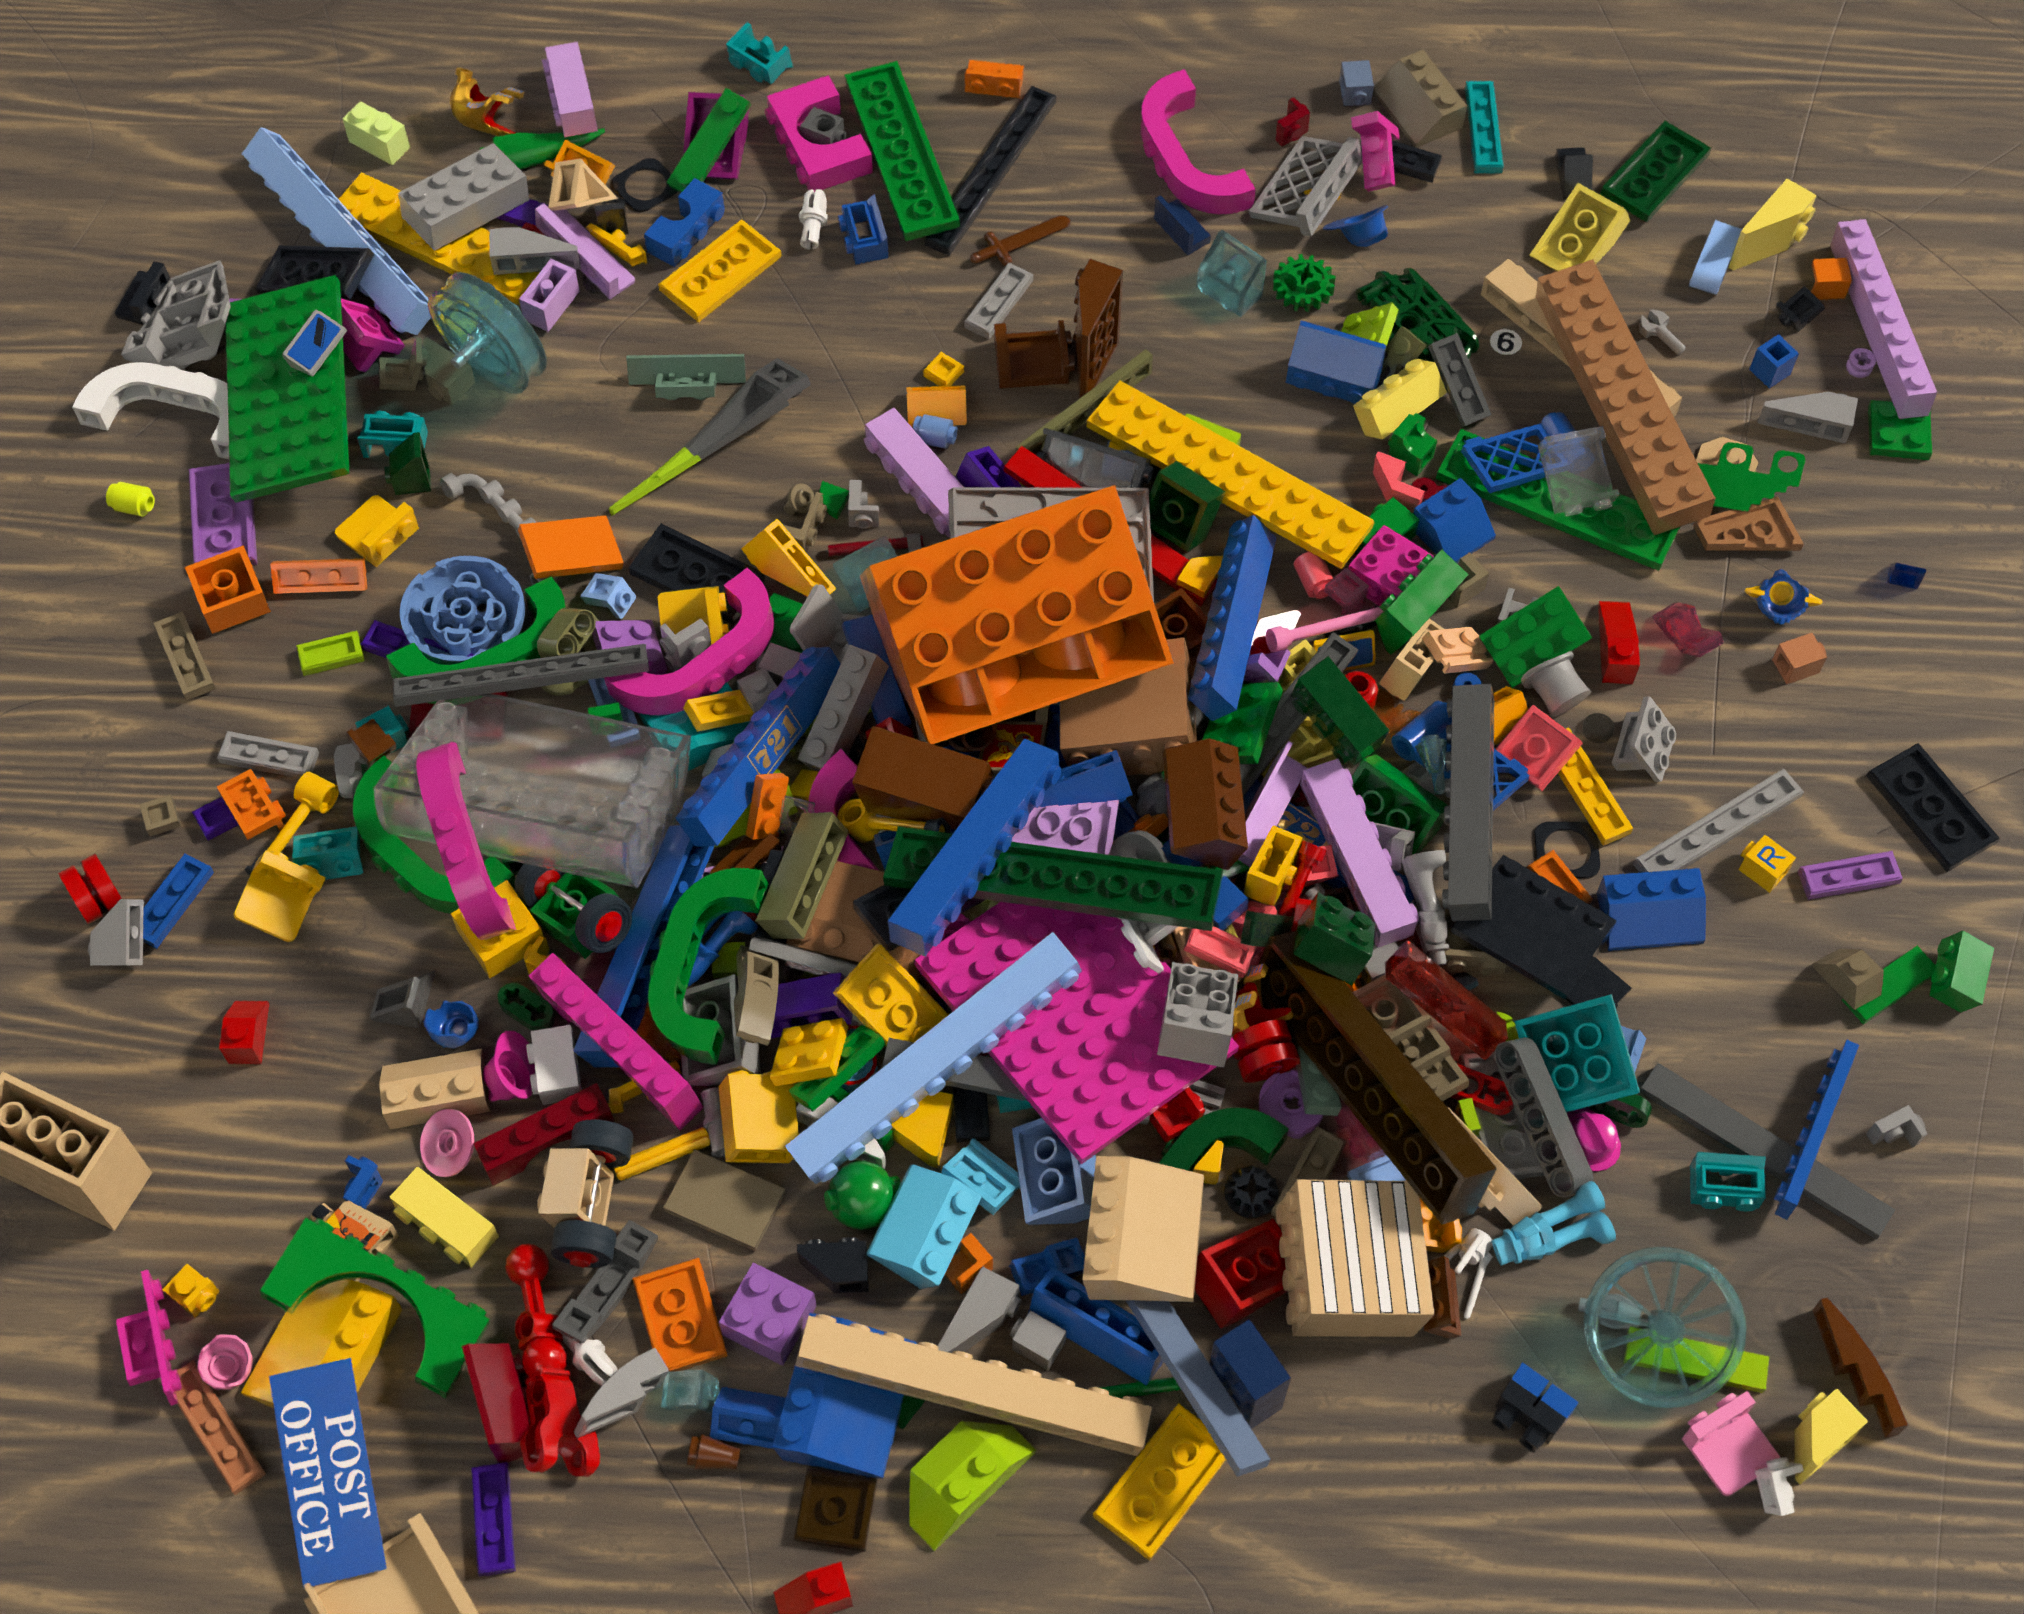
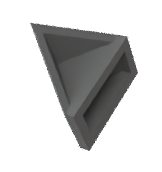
M436 970L417 978L412 977L378 989L369 1019L375 1022L420 1028Z

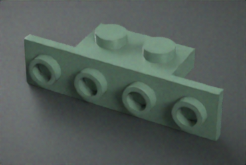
M744 354L627 355L626 357L629 385L655 384L656 398L676 400L680 397H693L703 400L715 397L717 383H746Z

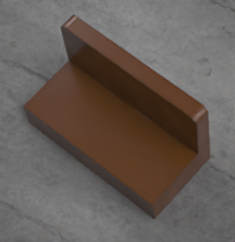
M771 833L765 839L752 840L747 836L710 871V874L730 868L761 870L764 860H768L771 849L781 851L780 840Z

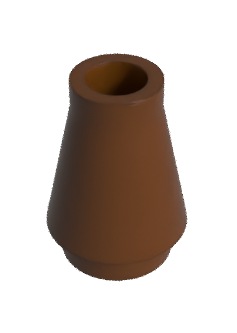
M701 1434V1437L692 1436L686 1465L695 1466L694 1470L728 1468L736 1470L740 1448L732 1447Z

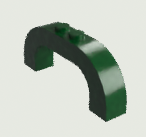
M1225 1108L1216 1110L1195 1120L1181 1134L1177 1141L1171 1139L1161 1153L1163 1158L1158 1164L1193 1172L1197 1163L1218 1140L1224 1143L1223 1148L1243 1150L1267 1166L1286 1142L1289 1128L1273 1117L1252 1109Z

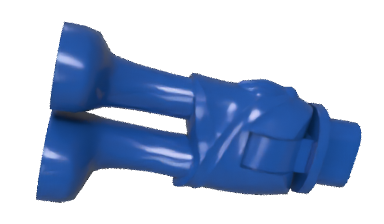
M742 911L727 912L711 921L703 933L688 987L695 983L710 965L715 962L720 956L718 954L732 936L736 933L751 935L758 929L757 924ZM725 916L712 936L703 944L702 939L720 918Z

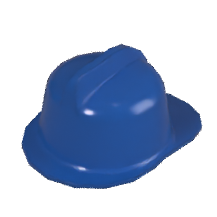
M1383 205L1364 214L1331 222L1325 225L1323 230L1340 228L1350 243L1360 247L1371 246L1386 239L1388 236L1383 211L1388 208V205Z

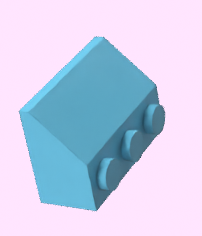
M910 1165L866 1255L920 1289L939 1286L982 1195L956 1178L917 1165Z

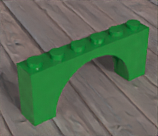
M305 1217L260 1289L261 1298L293 1314L299 1304L311 1293L336 1281L367 1279L391 1287L411 1304L423 1328L425 1350L422 1362L415 1375V1382L446 1399L466 1365L462 1346L479 1343L489 1326L490 1319L485 1316L487 1312L474 1303L468 1302L467 1306L455 1300L456 1294L443 1286L438 1285L436 1289L424 1283L426 1278L412 1269H407L406 1272L393 1266L395 1261L381 1252H377L375 1255L363 1249L365 1245L358 1239L350 1235H346L345 1238L333 1233L334 1228L327 1222L318 1218L313 1222Z

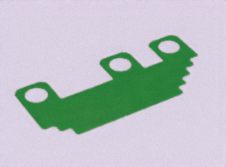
M1727 442L1722 447L1717 466L1698 463L1715 496L1713 506L1747 512L1751 504L1760 505L1763 498H1774L1775 492L1785 493L1788 486L1798 487L1806 461L1805 456L1797 452L1780 450L1774 454L1769 474L1749 471L1754 452L1753 447L1746 444ZM1733 448H1740L1745 451L1746 459L1740 464H1732L1726 458L1727 452ZM1785 456L1794 457L1798 461V467L1793 472H1783L1778 467L1779 460Z

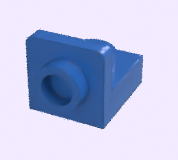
M348 1155L345 1163L349 1170L357 1176L352 1177L348 1181L344 1189L343 1199L366 1209L381 1186L383 1179L377 1170L378 1166L373 1161L363 1156L358 1160Z

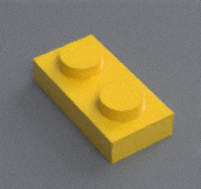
M740 690L688 699L683 707L697 732L748 722L754 714Z

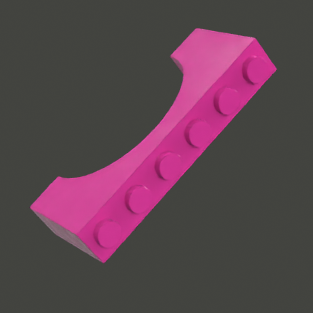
M554 953L529 975L531 981L552 1008L568 1023H574L632 1079L654 1106L679 1131L704 1108L690 1084Z

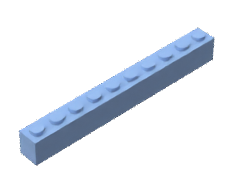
M260 127L242 152V155L250 162L249 168L265 179L264 184L280 196L279 201L285 207L293 210L296 214L294 216L295 219L310 229V236L318 243L323 244L325 247L369 248L374 256L357 288L375 302L373 306L380 313L388 316L391 320L389 323L395 330L400 333L406 331L418 335L437 310V307L281 135Z
M1052 932L785 1146L786 1149L815 1184H818L820 1181L826 1182L837 1174L838 1167L846 1160L851 1161L859 1157L865 1150L864 1146L874 1138L880 1139L892 1129V1123L901 1116L907 1117L915 1112L919 1107L918 1103L927 1095L933 1096L940 1092L946 1085L945 1081L956 1073L958 1075L966 1071L972 1065L973 1058L981 1052L987 1053L999 1043L998 1038L1008 1030L1012 1032L1022 1026L1026 1021L1025 1017L1034 1009L1041 1010L1047 1006L1053 998L1052 995L1059 989H1067L1078 980V974L1082 972L1078 961Z

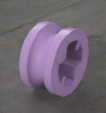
M1855 349L1851 352L1846 363L1847 371L1854 377L1865 378L1871 374L1876 363V357L1868 349ZM1858 360L1863 361L1864 366L1859 365Z

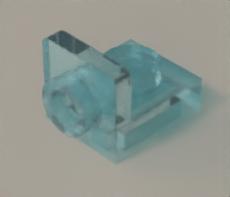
M702 1369L668 1372L664 1379L661 1407L667 1410L699 1408L707 1413H712L714 1403L720 1392L719 1380Z

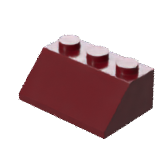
M508 1343L467 1344L462 1346L488 1446L498 1464L523 1458L520 1441L524 1432L530 1427V1416L526 1398L527 1385L522 1386L520 1374L525 1373L520 1353L513 1354Z

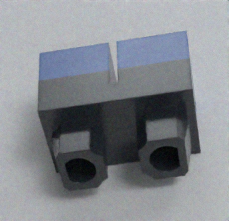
M1522 1362L1501 1394L1491 1422L1505 1432L1509 1431L1515 1421L1520 1423L1527 1430L1519 1442L1529 1451L1535 1453L1545 1442L1547 1444L1551 1442L1562 1425L1572 1415L1579 1402L1552 1383L1536 1407H1533L1549 1381Z

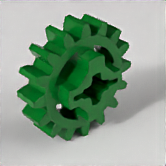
M1299 254L1298 260L1288 257L1287 264L1279 263L1278 270L1274 271L1272 290L1277 291V300L1284 298L1283 306L1287 307L1293 304L1294 311L1304 307V310L1309 312L1310 306H1314L1319 310L1321 302L1328 304L1330 296L1334 295L1336 277L1331 275V266L1324 268L1323 259L1315 262L1314 255H1310L1307 260L1304 259L1302 254Z

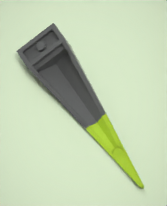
M778 358L754 372L722 410L689 443L655 473L608 509L611 516L789 406L788 400L790 398L797 397L804 389L811 385L808 376Z

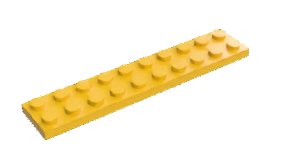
M1119 380L1087 419V428L1137 456L1151 459V463L1160 469L1166 468L1175 461L1180 462L1226 491L1221 503L1246 517L1256 516L1268 529L1340 569L1344 567L1373 528V519Z

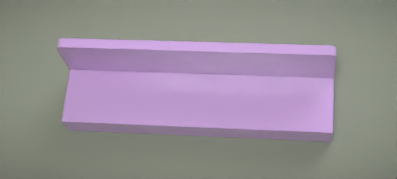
M544 203L535 209L536 227L545 236L576 245L581 269L579 270L609 300L635 283V278L566 209L552 212Z
M1290 741L1286 743L1274 758L1245 813L1248 849L1238 860L1249 867L1252 866L1272 826L1278 825L1301 781L1303 770L1307 769L1304 765L1287 756L1293 744Z

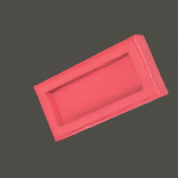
M1213 926L1212 931L1191 928L1183 950L1230 973L1238 974L1239 977L1243 978L1247 974L1256 946Z

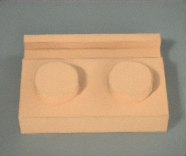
M1472 627L1428 631L1422 638L1436 662L1443 664L1444 668L1442 671L1444 674L1488 669L1494 662L1492 658H1487L1485 655L1487 650Z

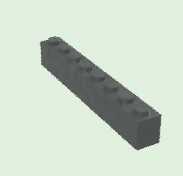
M1491 684L1453 686V698L1447 699L1448 718L1452 717V725L1446 726L1447 743L1451 744V751L1446 752L1447 771H1451V778L1445 779L1446 798H1450V806H1445L1444 817L1445 824L1450 825L1449 833H1444L1445 853H1449V861L1443 864L1444 881H1448V889H1443L1442 901L1443 908L1449 909L1452 921L1492 920L1495 701Z

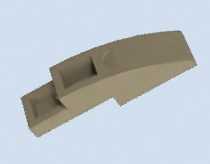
M741 945L736 954L738 992L733 1000L736 1036L749 1043H761L768 1046L777 1004L778 961L772 959L770 955L749 950V947Z

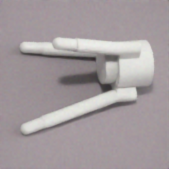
M1471 1228L1466 1236L1462 1237L1461 1243L1451 1248L1444 1255L1450 1261L1459 1252L1461 1259L1454 1269L1456 1274L1461 1273L1467 1263L1476 1265L1479 1262L1464 1312V1318L1466 1319L1471 1316L1486 1267L1492 1259V1255L1489 1253L1492 1247L1491 1237L1476 1228Z

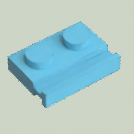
M974 1138L968 1146L963 1147L943 1166L941 1174L956 1178L982 1195L979 1205L992 1215L1014 1195L1018 1188L1020 1189L1018 1172Z

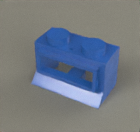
M875 194L866 201L842 205V215H838L839 227L841 232L846 231L847 237H844L847 254L852 253L855 265L889 258L887 234ZM868 221L872 237L859 239L855 223Z

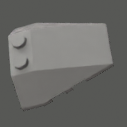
M219 260L170 278L154 300L157 307L151 315L149 313L144 314L141 318L144 325L138 332L132 331L121 355L125 360L134 363L145 362L167 367L175 366L180 370L200 360L207 361L212 359L217 354L231 307L221 261Z

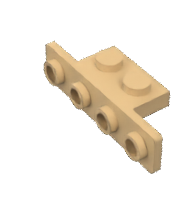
M1448 1108L1497 1168L1478 1206L1482 1208L1485 1205L1490 1211L1496 1207L1513 1226L1524 1217L1530 1218L1534 1213L1539 1212L1542 1205L1462 1120Z

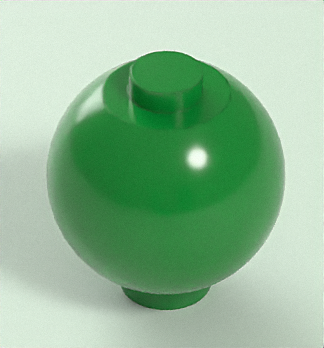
M868 1161L851 1162L840 1168L837 1174L832 1177L828 1190L824 1193L826 1208L828 1211H832L840 1223L849 1228L865 1230L881 1224L901 1184V1180L897 1175L889 1177L887 1172L875 1163Z

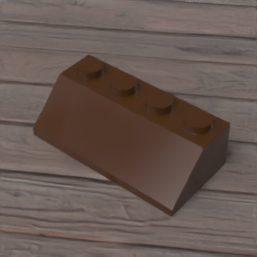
M1209 738L1166 748L1163 751L1171 853L1229 870L1248 849L1238 747Z

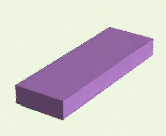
M1893 851L1801 866L1798 870L1808 900L1900 884L1903 879Z

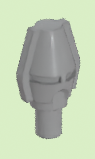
M1604 1294V1299L1598 1298V1301L1580 1298L1578 1311L1595 1314L1596 1318H1600V1324L1612 1329L1639 1327L1642 1305L1620 1294Z

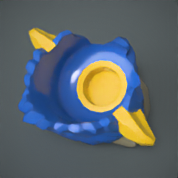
M1783 569L1776 570L1773 577L1763 579L1757 586L1744 590L1750 596V600L1758 605L1765 616L1773 620L1775 624L1779 623L1780 625L1789 623L1790 620L1801 616L1810 606H1819L1823 603L1821 599L1810 594L1808 588L1801 585L1800 582L1793 580Z

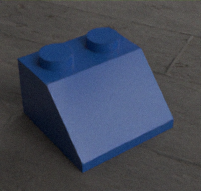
M1461 478L1414 508L1413 514L1419 518L1416 533L1418 537L1435 554L1442 549L1456 563H1459L1460 558L1469 552L1471 554L1496 537L1481 498Z

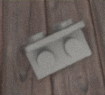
M1650 696L1643 697L1640 711L1626 712L1612 765L1617 771L1646 769L1655 782H1662L1665 770L1669 766V755L1672 745L1676 741V731Z

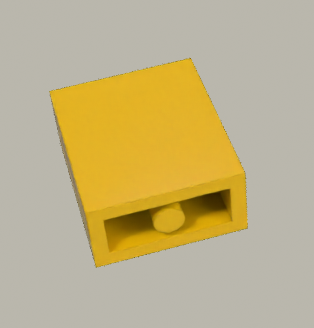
M739 1070L727 1074L718 1087L726 1162L791 1163L794 1158L785 1146L799 1135L796 1103L789 1092L794 1086L793 1083L775 1086L770 1079L771 1072L749 1074L747 1071Z

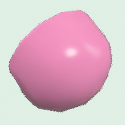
M221 1334L215 1336L212 1341L201 1349L197 1369L202 1380L215 1390H231L241 1385L251 1373L253 1357L246 1342L236 1335Z

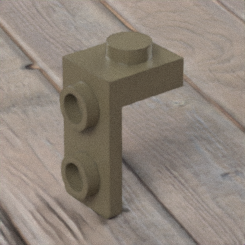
M415 337L410 359L379 358V389L415 391L417 381L423 379V366L427 365V348H422V338Z
M819 492L815 493L801 529L783 525L806 553L809 546H814L817 538V525L819 522L823 523L827 512V505H823V494Z

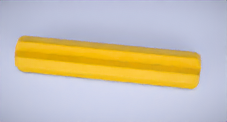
M704 1127L635 1153L631 1155L628 1164L614 1168L615 1174L619 1180H624L690 1154L694 1149L700 1150L710 1145L709 1134Z

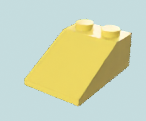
M1786 179L1741 230L1728 268L1736 270L1786 251L1795 241L1800 242L1808 231V227L1805 225L1815 212V208L1812 206L1817 195Z
M1577 183L1531 252L1530 257L1555 271L1592 259L1597 264L1616 243L1630 222L1627 211L1623 207Z

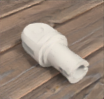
M811 189L805 193L803 209L799 213V221L803 224L800 245L805 249H811V242L813 243V249L818 248L820 228L827 223L826 196L820 189H817L815 192Z
M562 1334L563 1342L574 1353V1366L578 1370H584L598 1385L602 1386L609 1379L608 1376L611 1377L618 1371L616 1365L605 1354V1346L600 1340L588 1339L583 1344H580Z

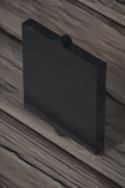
M1595 958L1566 1000L1571 1005L1612 995L1617 1009L1618 1003L1632 988Z

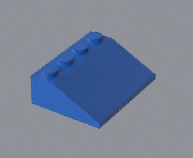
M809 1313V1316L815 1317L817 1315L816 1313ZM833 1317L836 1319V1323L850 1326V1324L856 1323L844 1318ZM869 1327V1328H870V1332L877 1333V1334H880V1335H884V1333H887V1332H884V1331H881V1330H878V1329ZM905 1338V1340H904V1341H907V1342H910V1343L917 1344V1342L912 1341V1340H909V1339H906V1338ZM795 1366L772 1447L783 1461L883 1479L904 1394Z

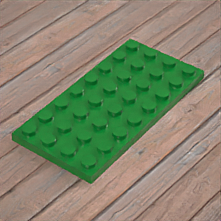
M336 275L230 302L231 307L226 321L230 497L237 503L349 475L343 337L313 377L290 367L282 355L315 310L324 313L342 325L340 281Z

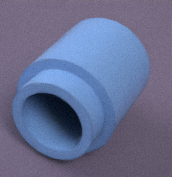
M924 414L923 417L917 415L914 420L913 430L927 445L947 449L949 444L955 443L957 427L953 426V420Z

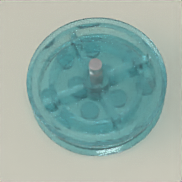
M457 272L447 279L446 287L443 290H436L430 294L428 310L431 319L444 341L456 354L451 359V363L457 369H460L467 362L471 365L472 371L497 388L514 394L525 391L529 385V379L533 376L541 375L546 370L547 357L538 335L522 315L519 307L509 301L490 283L473 275Z

